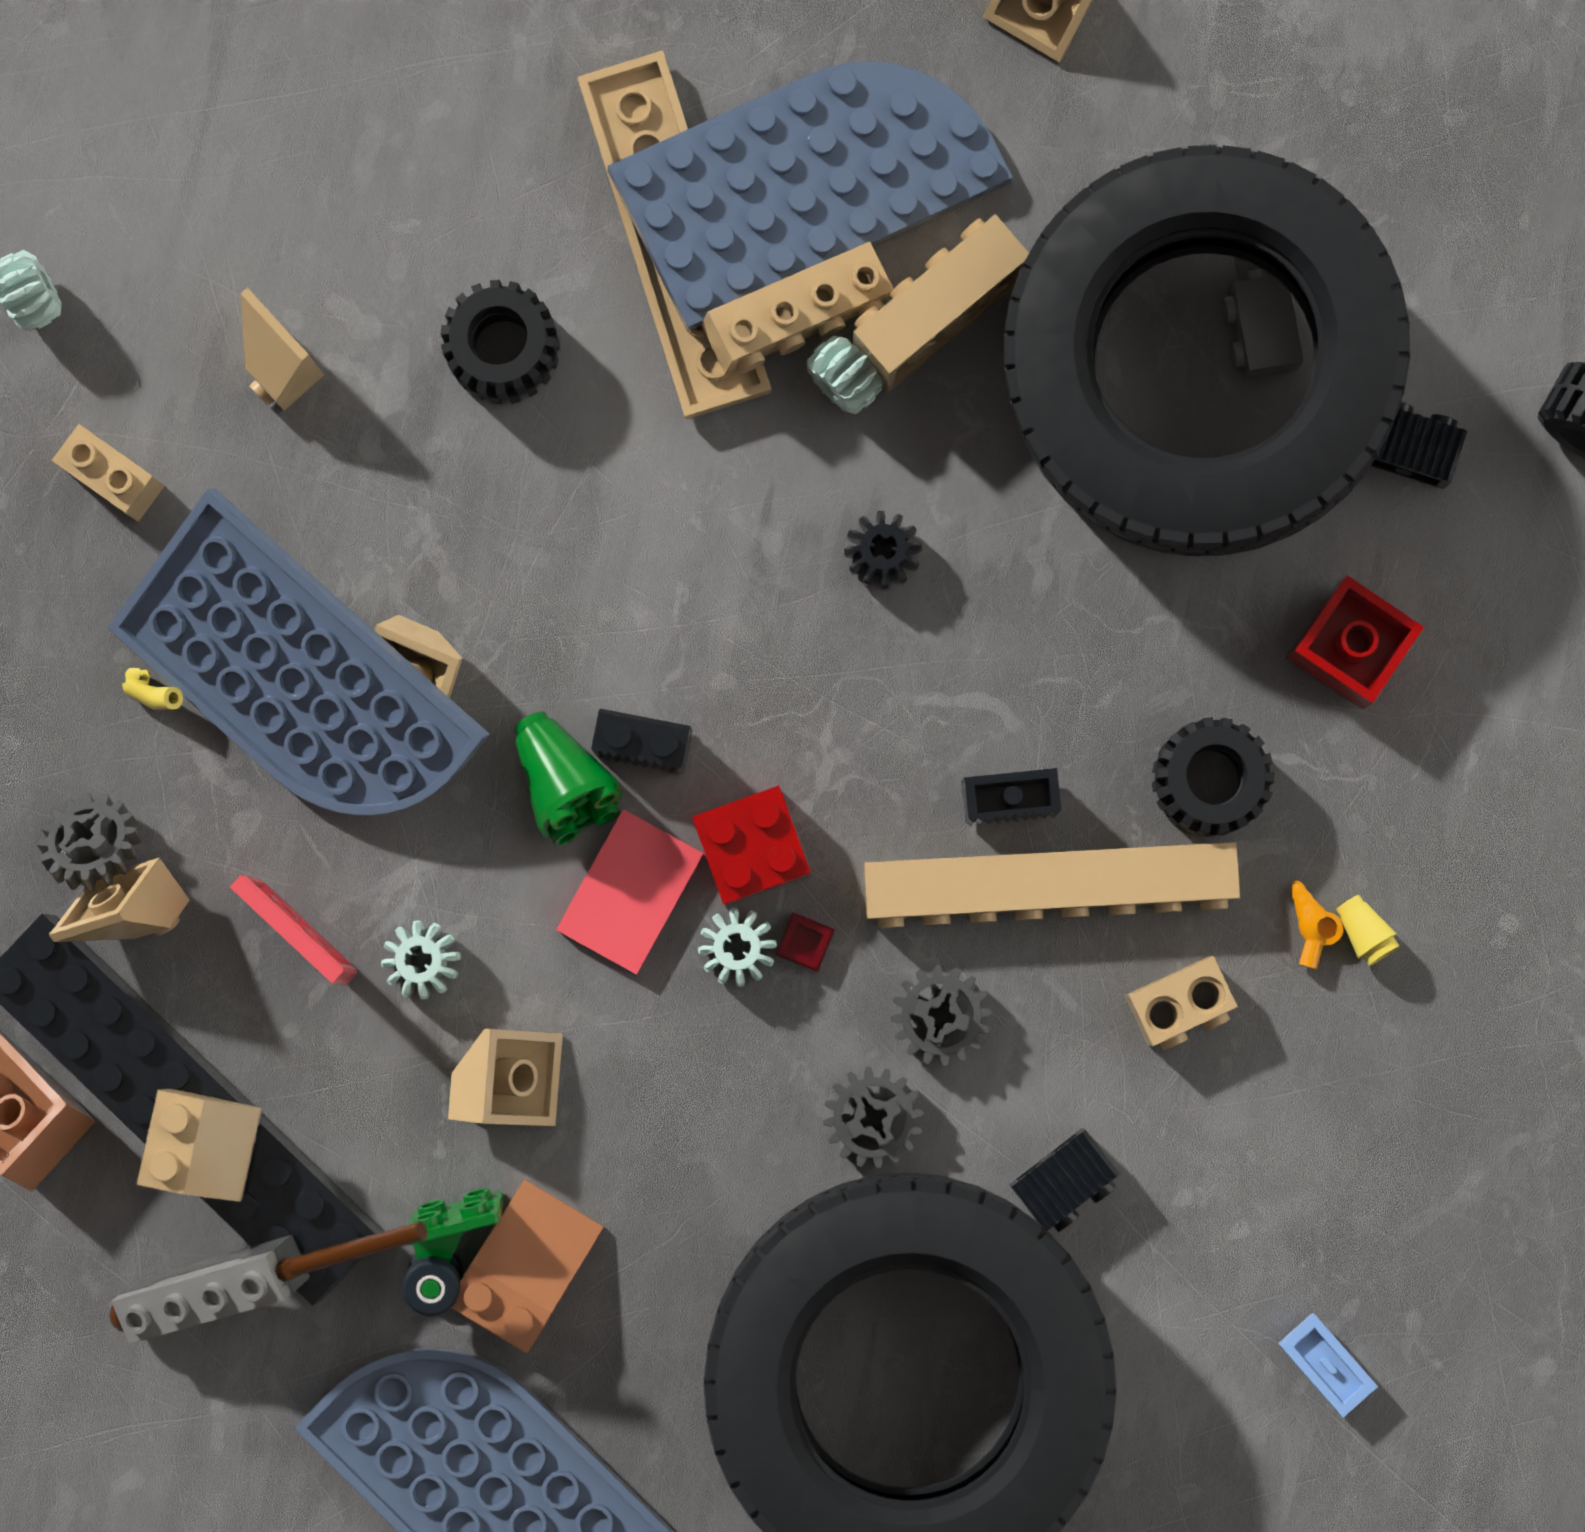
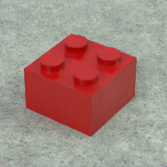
M1346 575L1335 585L1286 658L1361 709H1364L1374 703L1424 629V626Z
M779 785L692 816L724 906L811 876L810 868Z

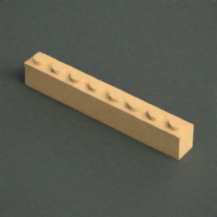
M1237 842L864 863L867 920H876L877 928L905 927L904 918L923 917V926L951 924L950 915H969V923L997 922V913L1015 912L1016 921L1043 919V910L1061 909L1062 918L1089 917V908L1107 907L1108 915L1136 914L1135 905L1154 904V913L1182 911V903L1200 902V910L1228 909V900L1240 898Z

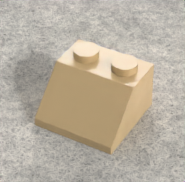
M175 1089L158 1090L137 1185L183 1195L242 1201L262 1108Z

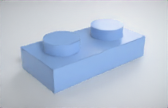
M1313 1313L1278 1343L1282 1350L1342 1418L1378 1387Z

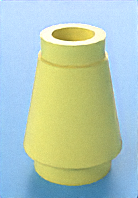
M1360 895L1354 896L1336 909L1357 958H1363L1368 966L1374 965L1400 947L1394 938L1397 933L1363 901Z

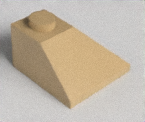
M991 0L983 18L1060 62L1093 0Z
M247 287L241 293L245 368L255 379L249 386L267 406L275 401L285 411L320 380L324 374L303 347Z
M396 615L376 624L374 631L450 698L462 657L441 633L401 615Z
M159 857L127 867L128 872L126 874L117 871L111 874L113 884L109 886L103 879L96 880L95 889L89 891L85 886L49 936L54 942L136 939L152 933L163 935L179 923L180 919L178 916L190 900Z
M484 1029L452 1072L448 1119L481 1124L555 1126L563 1034Z

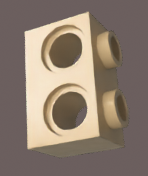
M80 424L76 426L51 460L137 522H139L164 488V485L155 477Z
M1214 956L1206 957L1124 995L1147 1045L1155 1046L1160 1044L1163 1051L1188 1040L1185 1031L1202 1024L1204 1030L1207 1031L1229 1021L1230 1018L1227 1012L1238 1007ZM1201 982L1209 984L1215 992V1000L1207 1009L1199 1008L1192 999L1194 987ZM1160 1001L1167 1003L1173 1011V1020L1164 1029L1154 1026L1150 1019L1151 1008Z

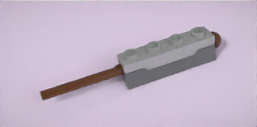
M420 1221L304 1255H300L293 1236L289 1235L139 1279L111 1301L110 1321L117 1330L124 1332L128 1343L132 1344L281 1302L310 1278L308 1273L426 1240L427 1228Z

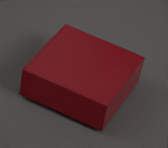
M792 912L775 955L818 972L835 929Z

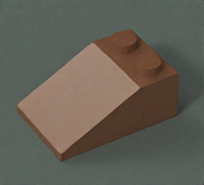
M0 1031V1175L32 1192L96 1121L60 1084Z
M524 1179L501 1215L500 1222L496 1223L460 1281L459 1295L451 1308L528 1354L604 1226Z

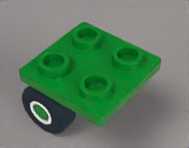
M481 1188L464 1194L462 1201L445 1205V1201L441 1199L430 1201L417 1207L418 1212L412 1214L409 1224L423 1222L428 1234L426 1240L413 1243L415 1255L409 1262L402 1286L404 1299L415 1312L426 1316H436L445 1313L455 1304L460 1291V1281L463 1278V1266L454 1252L464 1231L500 1222L504 1205L502 1191L491 1193L489 1188Z

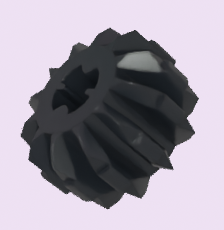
M877 511V525L875 526L865 516L859 519V525L865 534L856 530L848 531L847 538L858 546L845 548L844 557L859 559L849 568L852 575L859 574L865 569L867 570L863 585L870 587L876 575L881 576L880 585L882 590H888L890 586L889 575L893 574L897 582L903 585L907 582V576L901 567L910 571L918 569L919 562L908 555L921 553L922 544L907 542L914 537L917 530L915 526H909L900 531L899 528L903 520L902 515L896 514L891 525L885 524L884 511ZM879 541L883 546L891 543L894 546L891 548L890 556L892 558L887 560L883 555L875 558L872 553H875L874 543Z

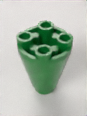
M536 712L525 717L515 726L514 732L517 735L515 743L536 825L545 838H551L555 846H562L574 840L580 830L585 829L591 824L595 823L596 826H601L618 816L620 811L616 804L620 801L623 790L617 780L555 719L549 718L545 712Z

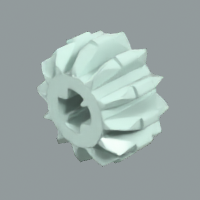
M22 250L0 259V304L4 306L8 316L13 318L16 326L29 332L37 327L40 329L52 323V319L61 315L62 302L57 295L58 291L36 256Z
M833 335L829 340L823 341L813 350L814 354L807 359V370L813 377V382L842 411L857 414L863 408L866 409L882 390V377L877 373V368L871 364L868 356L864 355L857 345H852L847 338Z
M731 908L730 918L732 924L726 926L723 918L719 914H715L712 917L713 921L721 929L718 934L708 928L702 929L701 935L714 940V946L698 947V953L700 955L715 953L716 958L707 962L704 966L706 972L713 971L720 964L724 966L719 975L718 982L725 984L731 970L736 971L737 986L743 987L745 986L743 970L749 969L756 981L762 979L761 972L754 966L757 960L766 966H773L774 960L760 953L761 949L776 948L777 942L771 939L760 941L759 939L760 936L771 929L768 922L761 924L756 930L751 929L757 917L756 912L751 910L747 914L744 924H739V911L737 908ZM736 934L741 935L743 942H750L751 944L749 954L743 952L746 957L739 961H736L734 955L725 952L724 949L726 941L732 943L730 937Z
M419 920L413 922V937L404 927H398L395 932L402 943L398 945L395 942L386 941L384 944L386 950L396 953L395 959H384L381 961L383 968H397V971L387 979L389 985H396L403 979H406L401 994L405 997H410L416 985H418L420 999H429L430 982L439 993L446 992L447 987L440 978L443 974L452 979H456L459 975L455 969L446 967L447 961L461 960L460 952L446 953L445 951L446 948L455 942V937L449 934L437 942L441 932V925L433 923L429 927L426 936L424 925ZM421 947L423 953L431 954L432 956L431 965L425 964L424 966L427 970L422 973L420 967L411 965V956H418L415 950Z

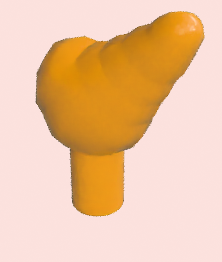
M1294 880L1291 885L1292 898L1295 904L1300 934L1305 939L1299 965L1317 970L1323 946L1333 945L1340 940L1343 935V924L1336 914L1327 912L1302 882Z

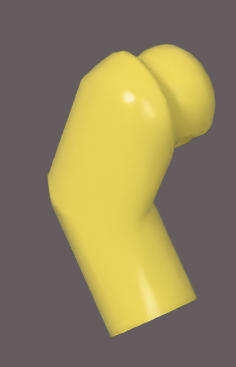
M129 668L125 672L126 682L122 683V687L126 696L152 710H173L182 705L183 694L179 688L148 686L151 678L148 670Z

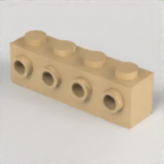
M869 241L708 311L701 326L724 373L726 374L739 368L741 373H746L762 365L765 362L764 357L779 350L781 355H787L806 344L804 339L819 333L821 338L828 337L842 330L846 326L844 321L858 315L861 316L873 306L880 310L885 306L884 304L894 288Z

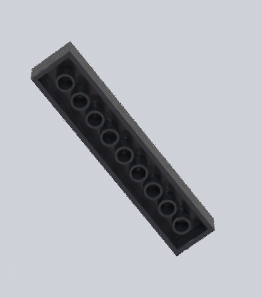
M41 914L0 957V1005L145 1145L158 1090L175 1089L254 1106L84 941L54 942L49 934L60 921L58 916ZM263 1113L260 1116L242 1201L200 1197L250 1246L292 1235L300 1255L385 1232ZM362 1258L308 1273L310 1278L296 1291L313 1306L321 1302Z

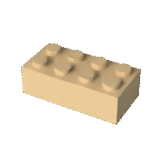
M996 214L985 223L981 218L974 221L960 235V238L963 240L950 252L946 247L939 250L925 264V267L928 269L915 281L911 277L903 280L891 291L890 296L892 300L880 310L876 306L871 307L854 323L857 329L853 332V345H857L858 349L868 356L871 364L877 368V373L882 377V388L886 393L890 392L1014 288L1019 272L1029 252Z

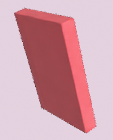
M623 809L556 930L638 975L704 853Z
M240 875L230 886L240 898L332 984L347 985L358 974L357 969L262 879Z

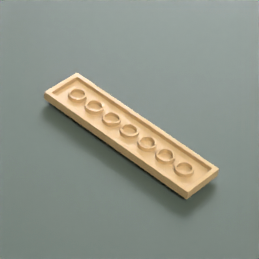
M663 50L578 76L579 87L685 420L771 394L772 389L764 364L746 373H741L739 368L725 374L702 326L687 332L608 173V165L688 130Z

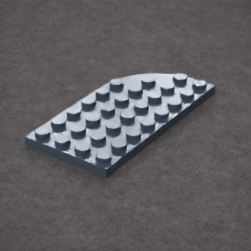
M865 61L844 63L811 73L608 165V173L687 332L701 326L707 312L869 241L872 246L882 243L1010 184L1013 179L986 125L960 95L935 78L915 69L891 63Z
M215 488L206 490L107 627L172 687L179 688L183 697L274 779L302 799L335 812L351 815H378L403 810L415 805L447 785L463 769L490 735Z
M424 1348L397 1352L376 1359L340 1381L294 1428L398 1532H674L528 1387L500 1366L466 1352Z

